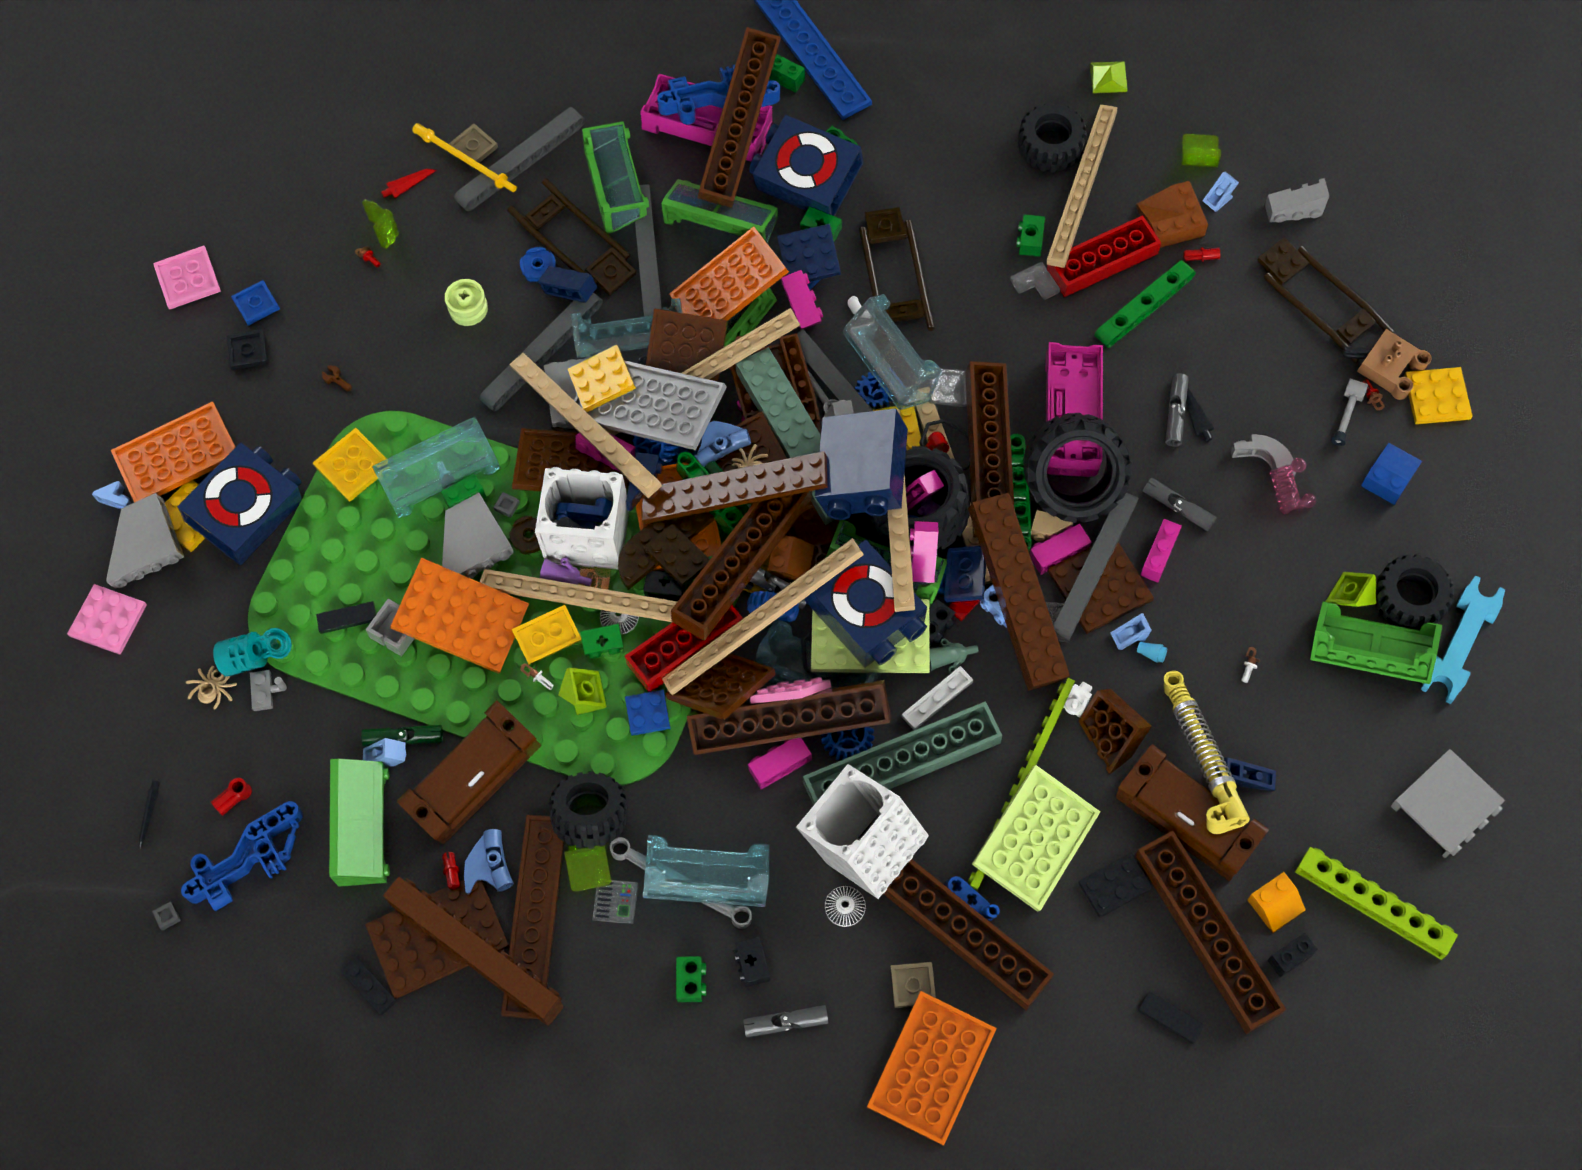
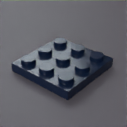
M830 224L777 236L783 265L789 271L786 276L802 270L803 274L806 273L811 282L841 275Z

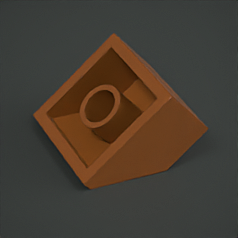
M784 535L771 553L768 572L780 579L797 580L811 569L815 546L796 537Z

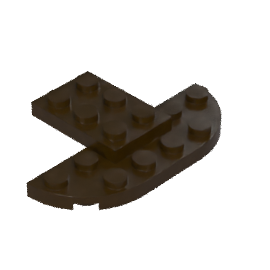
M703 512L648 524L624 545L619 555V575L624 586L629 590L659 565L682 587L687 585L699 575L710 560L690 540L713 522L714 516L709 512Z

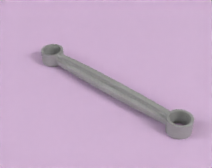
M618 837L611 842L610 852L614 859H627L670 886L730 917L733 925L738 929H745L751 924L752 913L748 907H734L681 874L631 849L630 843L625 838ZM623 843L628 849L624 854H616L613 852L614 846ZM743 911L749 915V919L745 923H738L734 916L736 913Z

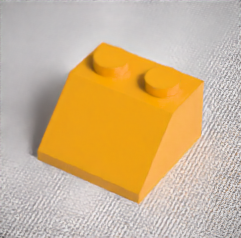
M1285 872L1253 892L1247 899L1272 933L1306 911L1296 886Z

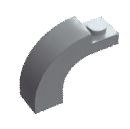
M1251 434L1249 442L1241 440L1232 446V458L1255 456L1265 460L1272 469L1274 482L1293 480L1296 474L1295 463L1288 449L1271 437Z

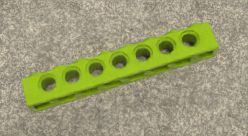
M1310 847L1295 870V873L1440 960L1448 955L1458 936L1451 927L1439 924L1429 914H1422L1416 910L1417 908L1414 905L1402 902L1394 893L1386 892L1379 888L1380 886L1377 883L1365 880L1361 877L1360 873L1345 868L1336 859L1328 858L1318 848L1313 849ZM1317 865L1324 866L1326 872L1319 871ZM1335 876H1341L1344 879V883H1339ZM1354 887H1359L1362 890V894H1357L1354 891ZM1372 898H1378L1381 905L1374 904ZM1391 908L1396 909L1399 912V916H1394L1391 913ZM1409 920L1416 921L1418 928L1411 926ZM1428 931H1433L1436 934V939L1431 938Z

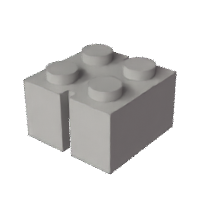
M387 599L365 630L372 640L383 646L386 645L389 650L402 657L415 638L390 628L400 605Z

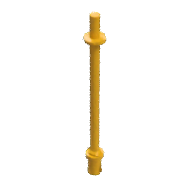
M416 123L413 126V133L422 137L425 142L429 143L432 141L495 181L497 188L505 187L512 192L516 191L517 186L507 181L508 177L506 174L501 173L498 175L435 136V132L432 129H427L420 123Z

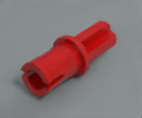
M1201 247L1198 250H1185L1183 258L1185 261L1201 260V262H1204V260L1220 259L1221 253L1219 247L1211 249Z
M448 852V859L447 853H444L442 855L444 864L443 874L446 876L448 888L456 890L460 886L458 877L459 867L456 866L455 854Z

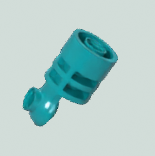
M271 628L261 636L257 632H250L246 635L218 641L213 649L214 661L220 673L228 677L264 667L268 657L275 659L286 657L291 651L292 642L289 634L279 628Z

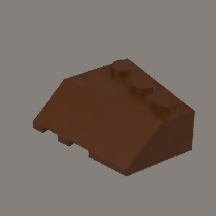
M1112 689L1098 690L1079 719V723L1087 737L1096 746L1100 759L1103 758L1107 765L1106 769L1109 774H1112L1134 755L1152 727Z

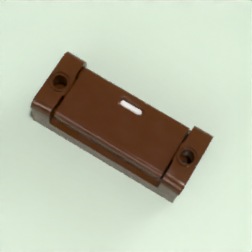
M497 700L484 712L487 716L414 790L409 788L397 800V803L436 841L438 840L443 845L542 746L537 741V738Z
M1152 744L1122 781L1115 798L1164 834L1174 831L1184 849L1230 882L1270 829L1254 818L1252 822L1249 820L1242 827L1221 834L1209 832L1206 826V814L1211 807L1220 805L1218 799L1213 796L1210 790L1166 759L1167 754Z

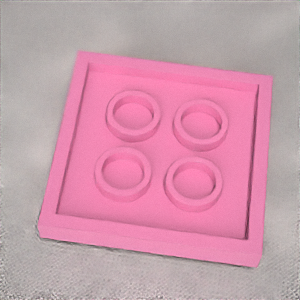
M205 246L153 263L169 310L221 292Z
M94 584L67 634L72 638L121 655L147 604L144 601Z
M822 677L812 678L810 681H805V679L793 681L794 683H789L788 681L778 682L777 685H770L767 688L756 690L757 693L750 697V703L799 699L831 688L830 680H822Z

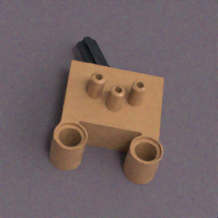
M1388 329L1384 331L1372 349L1347 346L1343 349L1344 357L1365 359L1357 372L1389 391L1397 400L1405 399L1413 388L1412 380L1407 377L1399 378L1407 364L1409 363L1412 371H1422L1427 368L1432 360L1429 352L1416 348Z

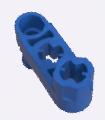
M606 498L596 499L595 506L561 502L557 504L556 520L568 517L603 523L611 513L613 502Z
M955 876L944 882L943 885L966 903L969 900L967 895L969 897L973 895L975 904L971 903L968 905L988 921L997 917V914L999 915V907L995 904L990 905L985 898L962 878ZM953 883L956 884V886H955V889H956V890H953V889H952V888H953Z

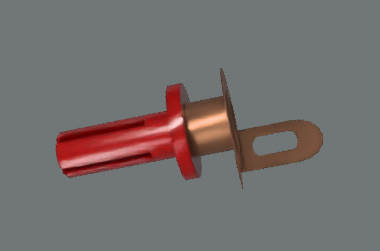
M365 246L355 250V254L360 258L363 257L364 261L369 260L375 267H380L381 263L373 256L371 248Z
M1366 379L1369 386L1367 387L1368 393L1366 395L1369 399L1367 404L1372 403L1376 410H1382L1385 407L1381 401L1383 395L1379 394V390L1374 389L1369 380ZM1380 402L1382 405L1379 408L1376 406V403Z

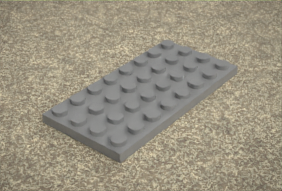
M625 361L636 389L587 412L603 428L696 450L727 387L725 383ZM576 394L574 401L582 408L578 395Z

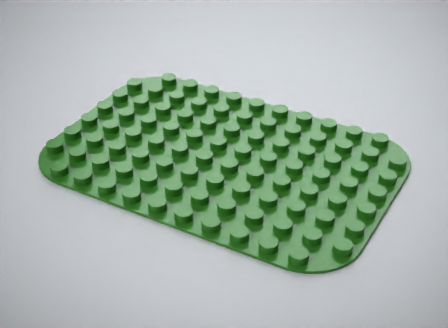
M403 411L373 413L356 420L343 429L333 440L328 450L353 429L357 428L392 463L393 467L350 502L318 470L316 471L250 602L248 612L249 633L257 632L261 636L271 628H279L288 633L291 638L292 647L289 654L281 659L268 657L267 663L290 676L428 726L442 725L443 731L465 738L487 716L484 712L497 700L542 745L527 761L567 776H576L580 772L586 774L588 771H592L595 774L600 772L605 774L606 777H612L615 779V782L623 786L640 781L658 770L675 750L686 725L687 715L691 712L692 708L668 700L666 696L668 689L663 683L653 691L664 690L670 729L631 736L625 697L648 693V691L628 667L624 656L672 622L639 617L635 628L626 634H622L624 649L620 650L621 653L609 655V652L602 653L599 658L590 659L589 656L586 657L584 654L581 640L530 664L529 666L533 669L538 666L536 669L538 672L543 671L542 676L554 685L551 690L547 689L539 681L533 682L534 678L532 676L528 678L521 671V665L528 663L516 638H514L502 669L498 674L417 639L412 641L401 657L389 650L386 645L383 646L369 637L365 629L370 623L320 634L316 614L372 601L375 604L377 614L387 599L399 605L401 604L421 558L442 566L445 510L449 508L441 494L444 488L442 484H438L441 481L439 479L441 473L437 466L439 461L443 462L446 470L450 471L455 478L451 486L475 474L487 497L483 499L512 546L514 554L504 561L501 560L495 563L488 570L540 578L544 562L541 550L524 555L514 548L509 536L513 528L512 525L519 518L532 516V518L537 519L541 491L512 489L517 448ZM502 492L520 500V504L511 518L496 512L493 508ZM636 507L629 511L625 544L640 532ZM594 522L598 526L603 524L602 522ZM717 523L722 545L728 535ZM526 532L525 538H531L534 532ZM573 566L580 572L581 569L595 570L592 572H595L599 579L597 588L601 589L603 578H610L608 590L644 596L643 590L646 576L628 590L620 578L618 569ZM484 570L477 573L472 579L480 582ZM590 572V573L588 574L587 578H588V577L592 578V576L594 575V573H591V572ZM695 578L686 585L685 591L692 584ZM592 579L591 587L596 588L597 579ZM508 594L529 603L520 625L565 605L580 637V631L603 627L600 621L601 610ZM739 596L737 597V599H736V600L734 601V603L732 604V605L734 606V608H735V605H736V603H737V600H738ZM600 638L601 641L597 644H601V646L603 647L605 646V642L608 641H605L604 638ZM525 666L524 670L529 673L530 669ZM577 668L599 671L607 707L577 715L575 706L558 695L566 669Z

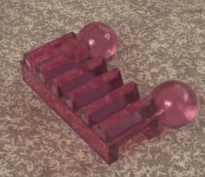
M1295 458L1290 465L1287 464L1276 468L1269 473L1272 477L1271 482L1274 484L1273 489L1276 491L1275 496L1278 498L1277 503L1280 505L1279 510L1283 514H1288L1289 511L1297 508H1312L1317 502L1315 495L1312 493L1304 494L1301 499L1299 496L1293 471L1301 473L1306 469L1307 464L1303 458Z

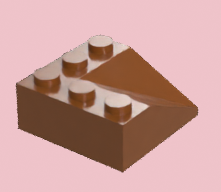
M1190 181L1174 184L1136 204L1140 216H1144L1161 241L1160 248L1203 237L1206 234L1208 223Z

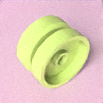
M460 279L453 282L447 288L445 303L453 321L459 325L472 326L485 318L488 312V303L484 290L479 283L471 279Z

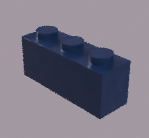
M549 266L538 280L545 294L585 303L597 288L590 274L560 267Z

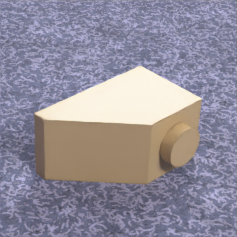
M1037 510L1031 529V538L1037 542H1045L1053 534L1059 535L1064 532L1067 527L1073 525V522L1063 521L1056 516H1051L1047 512Z

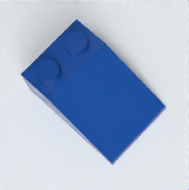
M1388 443L1365 477L1361 487L1395 505L1422 461Z

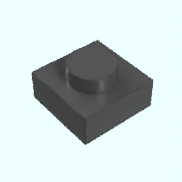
M502 492L493 508L496 512L511 518L519 506L520 500Z
M172 902L152 911L162 931L181 921Z

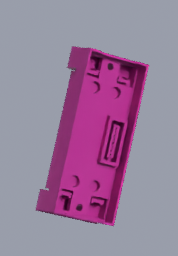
M659 74L655 87L646 105L641 110L642 130L655 134L661 131L712 146L723 108L713 105L696 108V120L690 125L683 124L678 113L671 115L660 114L657 97L661 92L669 90L667 80L675 78ZM770 105L761 107L747 155V161L752 162L754 156L757 153L762 154L767 133L773 125L772 106Z
M1049 342L1045 355V371L1047 372L1046 422L1056 416L1060 418L1067 413L1090 414L1103 420V345L1083 347ZM1087 440L1068 442L1058 448L1052 455L1047 467V474L1094 477L1098 475L1102 463V447Z

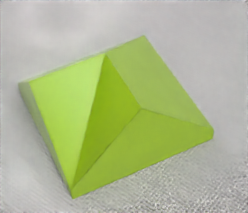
M1125 61L1090 63L1092 93L1127 92Z
M1343 572L1326 602L1354 607L1376 604V576L1366 573Z
M577 668L566 669L558 695L575 706L577 715L607 707L599 671Z

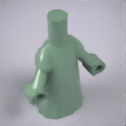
M944 638L940 642L941 647L930 649V670L932 671L954 663L948 669L950 675L965 661L968 654L979 652L978 646L965 647L960 643H951Z

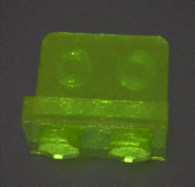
M1184 134L1182 165L1218 167L1221 157V149H1218L1219 138L1214 135Z
M364 199L362 201L369 220L375 223L373 227L380 245L387 249L399 235L393 214L388 209L380 208L374 201Z
M576 845L568 846L569 850H566L564 853L572 891L576 892L606 886L611 883L606 845L601 847L599 845L594 846L592 849H588V847H583V849L577 848Z

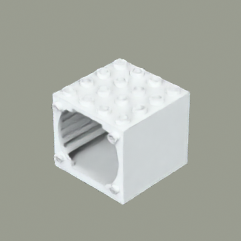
M558 467L545 468L535 534L544 560L548 559L561 565V559L567 557L572 566L619 570L618 560L621 550L625 545L629 517L626 504L627 492L622 474L617 472L600 473L596 470H591L590 472L579 469L562 470ZM606 498L613 502L609 517L603 521L602 525L595 526V530L557 527V524L552 522L557 518L555 516L557 504L561 502L595 506L596 499Z
M849 764L846 765L796 826L830 867L877 899L886 892L891 882L900 874L903 867L913 858L915 852L925 843L929 836L900 796ZM878 814L879 817L873 823V825L868 829V831L864 834L860 841L857 840L858 837L863 833V831L867 828V826Z

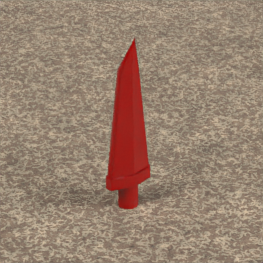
M424 169L397 180L389 181L386 183L388 188L381 191L383 198L392 194L395 199L437 170Z

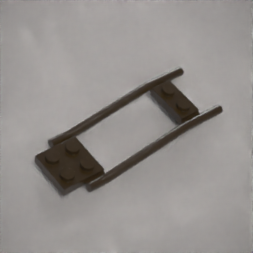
M547 178L543 179L542 184L552 194L526 214V217H523L513 206L507 209L533 237L571 270L590 274L595 284H598L609 296L636 275V270L626 261L630 254L615 239L571 203ZM564 207L568 208L612 246L590 264L585 271L537 231L564 210Z
M900 207L865 212L867 228L860 227L859 232L881 337H888L885 322L923 318V316H925L928 331L935 330L912 221L906 220L903 222ZM908 237L921 301L916 299L884 304L882 306L869 243L875 244L902 240Z
M1284 237L1258 257L1257 261L1268 271L1264 278L1270 285L1329 335L1342 350L1346 346L1350 347L1349 345L1375 323L1383 331L1388 329L1392 333L1394 332L1367 302L1320 264L1303 246L1297 250ZM1308 264L1313 266L1362 308L1358 314L1336 332L1282 286ZM1351 358L1355 363L1360 360L1356 358Z

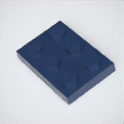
M980 546L948 548L944 596L946 603L984 599L986 562Z

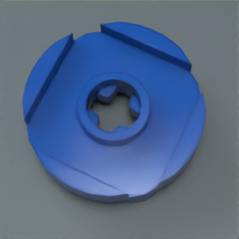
M534 247L527 250L523 258L521 257L520 259L521 272L530 282H538L549 266L556 267L553 253L546 251L543 247ZM536 262L542 264L540 267L533 266L536 265Z

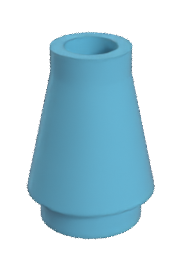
M1140 641L1137 653L1146 656L1156 663H1163L1167 654V648L1163 647V644Z

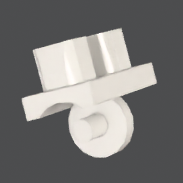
M1082 682L1080 686L1075 684L1063 708L1069 714L1077 715L1080 718L1092 696L1090 693L1092 686L1085 682Z

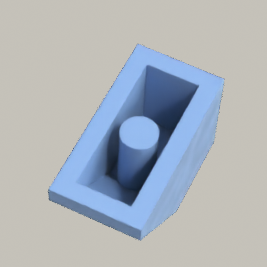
M384 738L363 748V760L380 761L386 767L396 766L405 761V742Z

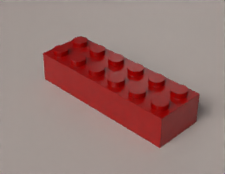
M1142 215L1072 247L1065 268L1047 265V271L1063 296L1066 297L1158 255L1161 241Z
M731 605L705 641L672 622L624 656L626 664L648 692H652L664 683L662 678L740 622L743 617Z

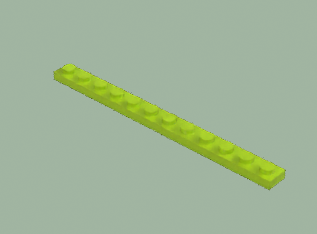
M1068 678L1066 683L1061 682L1057 691L1060 696L1058 700L1053 699L1049 708L1052 713L1050 717L1045 716L1041 725L1044 727L1042 734L1037 733L1033 742L1036 744L1034 751L1029 750L1025 759L1028 761L1026 768H1021L1017 776L1020 781L1018 785H1013L1009 793L1012 796L1010 802L1032 767L1037 765L1075 680ZM1005 802L1001 810L1002 813L1005 812L1010 802ZM997 819L993 829L995 828L1000 819ZM979 869L977 873L972 872L968 883L971 884L970 886L978 891L985 874Z

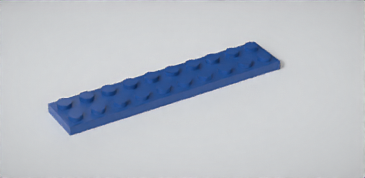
M754 0L842 120L872 105L870 97L796 0Z

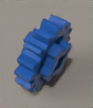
M875 371L874 375L868 372V377L862 375L861 381L858 380L857 387H855V390L869 406H872L873 410L876 407L882 409L883 405L888 407L889 401L894 400V382H891V377L885 378V373H882L880 376L877 371Z

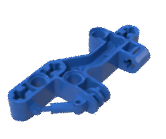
M735 64L732 65V68H729V66L725 67V70L722 67L719 68L721 78L719 83L706 81L688 85L685 76L667 80L669 90L661 92L657 97L659 113L662 115L678 113L680 121L683 124L690 125L696 120V108L709 105L723 108ZM771 80L768 82L762 107L779 102L780 84L777 81Z
M288 801L249 823L233 854L216 865L204 854H197L192 857L190 865L196 877L183 884L181 888L182 895L189 902L195 904L207 898L213 910L217 911L234 901L227 886L247 875L255 863H261L270 879L273 878L272 874H279V870H287L284 863L291 858V851L296 838L295 831L299 828L298 823L303 818L302 810L295 802ZM273 820H278L275 826L270 827ZM292 827L291 834H288L283 851L278 852L272 839ZM269 846V850L266 853H261L264 847ZM206 861V865L199 869L200 863Z

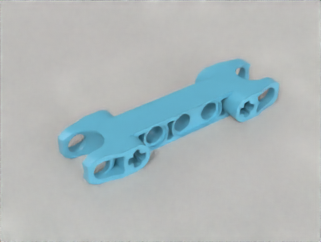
M1478 576L1472 579L1456 604V607L1464 610V613L1443 658L1436 657L1431 683H1422L1421 690L1426 692L1433 682H1442L1448 688L1445 702L1449 704L1454 701L1458 693L1466 685L1471 672L1462 667L1484 620L1493 624L1503 605L1505 589L1500 587L1493 597H1485L1478 590L1480 577Z

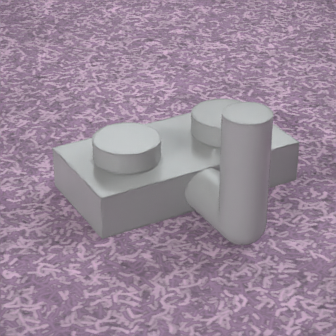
M270 670L250 673L253 711L273 709L272 693L287 689L286 684L280 677H276L274 679L276 685H272Z

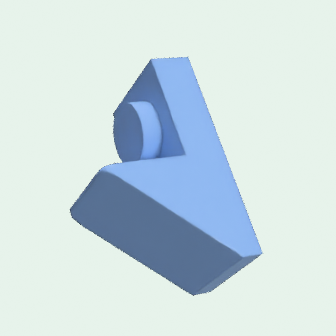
M1223 172L1202 201L1217 212L1232 199L1231 193L1239 182L1227 172Z
M119 481L95 490L92 493L98 502L118 509L132 504L129 497L122 495L124 487Z
M1141 613L1110 633L1117 648L1123 650L1137 640L1144 642L1152 630L1144 614Z

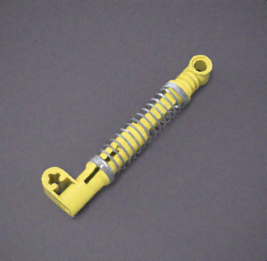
M1169 671L1164 675V692L1169 696L1173 704V713L1179 721L1178 724L1182 726L1181 730L1184 731V736H1187L1186 741H1189L1188 745L1191 746V751L1194 752L1193 755L1196 757V761L1199 762L1198 766L1202 767L1201 772L1207 778L1206 782L1209 783L1208 787L1211 793L1220 803V805L1211 807L1207 811V829L1213 834H1221L1242 827L1249 822L1250 818L1236 791V782L1231 777L1232 774L1226 766L1224 757L1221 756V751H1219V747L1216 745L1217 743L1213 735H1211V731L1206 724V720H1204V716L1201 714L1197 702L1190 697L1184 684L1183 675L1178 671Z

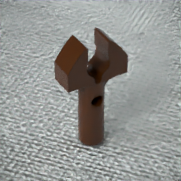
M327 366L334 376L327 375L322 371L325 383L329 385L331 382H335L346 391H351L352 386L339 377L341 371L338 367Z

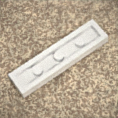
M961 666L958 667L902 713L901 717L913 730H916L973 683V679Z

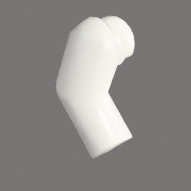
M856 296L848 299V307L854 315L870 317L871 308L862 307Z

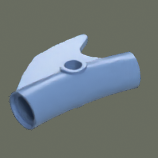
M719 421L709 422L702 436L701 446L694 456L705 467L711 461H717L733 451L751 445V439L748 430Z
M489 829L484 831L483 836L475 844L465 860L464 881L467 895L471 893L473 886L479 880L488 882L498 892L504 891L514 884L504 856L501 830Z

